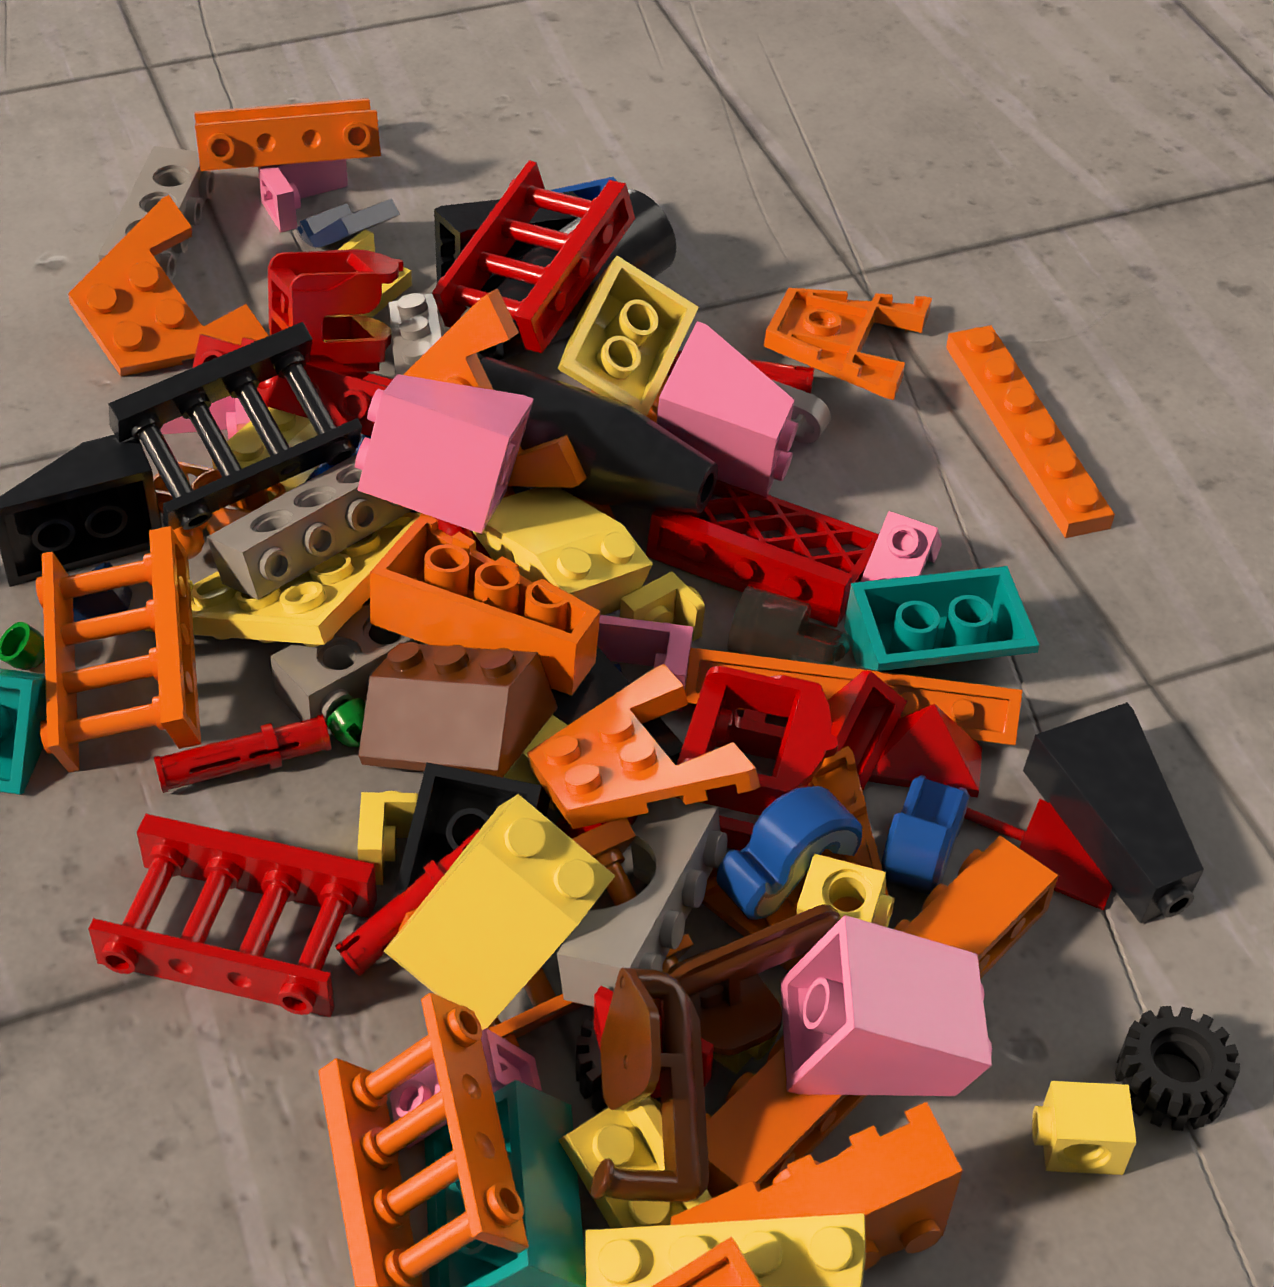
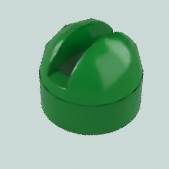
M25 622L13 624L0 639V660L20 670H28L41 665L45 660L43 635Z
M362 698L346 702L337 708L326 721V725L333 736L344 746H360L361 739L359 736L362 734L366 702Z

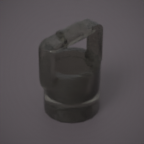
M747 586L734 614L727 647L728 652L793 661H797L800 656L832 665L849 653L851 645L847 633L809 622L811 604Z

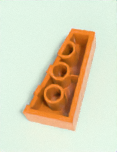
M422 513L370 571V624L428 645H461L467 648H507L512 651L538 652L551 689L571 696L596 663L600 611L544 579L535 582L526 579L520 575L518 564L503 556L496 561L476 550V541L460 532L450 536L439 530L438 520L432 516Z
M924 1102L904 1111L909 1122L907 1125L882 1136H879L873 1125L849 1136L852 1146L832 1159L820 1163L813 1160L812 1155L809 1154L787 1164V1168L774 1178L772 1186L761 1190L759 1184L752 1180L672 1216L670 1225L864 1213L866 1240L865 1271L874 1266L883 1256L904 1249L907 1253H918L930 1248L941 1239L945 1232L963 1170L928 1103Z

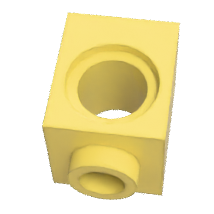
M814 853L796 908L797 914L822 904L834 907L832 904L842 897H853L861 901L863 905L857 910L850 912L835 908L841 918L847 915L888 928L894 906V897L886 895V872Z
M1051 1081L1043 1106H1035L1032 1115L1034 1145L1043 1146L1046 1171L1124 1174L1136 1145L1129 1085Z

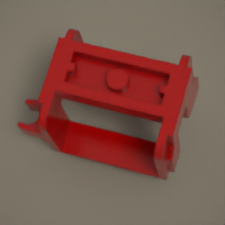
M361 249L282 252L272 257L268 266L270 335L303 322L313 339L310 360L306 364L338 373L379 371L380 363L385 362V351L391 344V328L382 321L360 314L370 313L377 308L381 301L382 284L393 283L398 279L399 272L403 271V260L393 259L380 253Z
M725 666L711 667L707 671L677 765L711 752L715 749V746L723 747L732 742L735 743L742 753L776 760L772 776L757 773L760 788L739 794L736 784L706 790L708 800L698 803L761 815L778 797L795 788L809 787L807 784L819 771L824 759L834 756L838 749V740L831 734L830 706L822 686L816 682L785 675L765 676ZM738 708H745L743 717L738 716ZM767 714L789 717L786 727L765 723ZM719 815L720 832H724L727 835V848L739 851L744 849L751 840L755 823Z

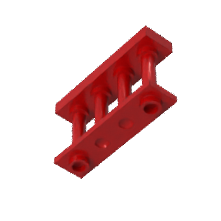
M529 160L518 176L511 181L507 191L446 274L437 282L432 294L444 325L451 328L468 307L471 308L483 296L488 294V292L481 291V289L492 274L534 284L535 286L522 301L503 296L502 298L512 319L516 320L525 348L543 353L636 219L626 183L609 180L598 197L591 201L546 190L537 162ZM539 208L582 218L576 228L569 234L529 224ZM516 240L559 251L552 262L546 267L505 257Z
M200 334L192 368L258 340L243 337L241 345ZM306 364L304 369L337 427L358 418L363 426L361 434L371 436L375 422L368 420L367 415L372 398L378 388L385 390L394 378L374 372L338 373ZM277 375L259 383L257 390L267 407L308 418L286 378H280Z
M145 814L137 830V837L144 868L149 870L122 925L93 918L88 929L97 963L121 974L137 972L279 1005L283 1009L298 1015L313 1013L331 1017L335 1008L331 973L322 971L344 915L352 914L366 918L371 917L377 902L375 865ZM179 875L206 881L180 938L147 931L172 877ZM234 888L263 894L239 951L205 944L228 891ZM291 901L321 907L297 965L263 957L285 904Z

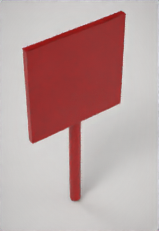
M1039 799L1026 831L967 807L965 819L1021 841L1019 846L1021 850L1055 872L1058 878L1054 891L1104 910L1112 885L1049 802Z

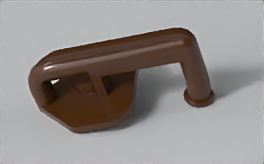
M827 904L813 907L725 946L703 951L670 967L668 974L680 982L690 997L700 1019L701 1038L714 1044L713 1053L724 1056L736 1055L771 1039L777 1034L782 1024V1009L775 996L758 974L809 952L841 919L839 912L834 907ZM652 999L658 1009L659 1016H661L660 1000Z
M621 968L618 973L601 1039L603 1095L609 1109L625 1110L650 1096L654 1092L660 1076L664 1170L621 1168L614 1166L612 1159L605 1158L601 1161L594 1174L591 1194L595 1199H601L603 1196L628 1201H694L705 1192L709 1183L700 1019L690 997L680 982L668 973L654 969ZM652 999L660 1000L663 1053H661L659 1012Z

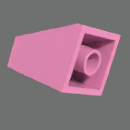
M697 321L659 397L657 424L717 463V480L767 497L774 479L783 481L793 455L789 450L798 428V423L791 421L794 399L707 324Z
M397 374L385 390L378 388L372 398L367 419L375 423L371 439L364 438L356 457L355 468L362 470L357 490L482 534L507 491L534 399L520 394Z
M844 915L780 980L787 1092L809 1095L957 1096L992 1066V1044L988 1038L984 1009L985 992L980 980L976 953Z

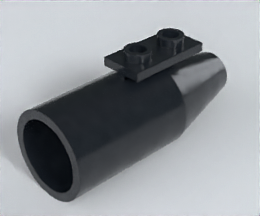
M627 188L636 219L550 343L570 337L576 318L594 283L616 256L624 259L652 278H655L673 263L676 255V238L672 225L659 205L646 194ZM576 218L559 231L569 234L576 228L582 218ZM531 244L513 256L512 259L546 267L552 262L559 251ZM492 274L481 291L489 293L498 289L501 296L522 301L528 296L535 285ZM513 320L519 333L510 340L479 351L484 358L491 357L503 360L529 351L525 348L516 320Z
M485 357L480 360L494 390L525 395L534 399L520 444L522 450L565 435L568 436L587 478L576 487H560L561 489L577 498L600 505L701 513L706 508L717 482V463L632 406L491 357Z

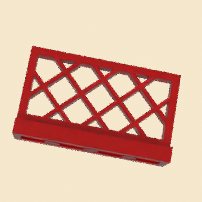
M717 480L713 494L723 499L710 500L701 513L657 509L652 513L646 551L647 557L837 627L844 617L851 583L861 581L879 536L877 533L774 496L767 495V497L720 480ZM759 510L769 515L750 517L747 511ZM733 513L736 519L717 522L713 515ZM806 527L814 530L815 533L798 535L794 528ZM779 530L783 537L764 539L760 532ZM853 544L865 550L845 552L841 545ZM826 547L830 554L812 556L808 549Z

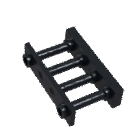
M303 322L108 403L109 426L118 442H123L132 437L142 441L173 498L163 503V525L165 527L171 526L173 530L179 527H183L185 530L196 528L207 522L212 517V513L325 462L328 465L339 464L355 453L356 448L359 446L363 426L358 418L338 427L335 424L304 369L306 363L310 360L313 339ZM277 375L280 378H286L318 435L293 447H289L257 390L259 383ZM228 396L239 399L270 457L243 469L209 410L212 403ZM181 416L184 419L191 420L222 478L195 490L192 489L160 431L163 424Z

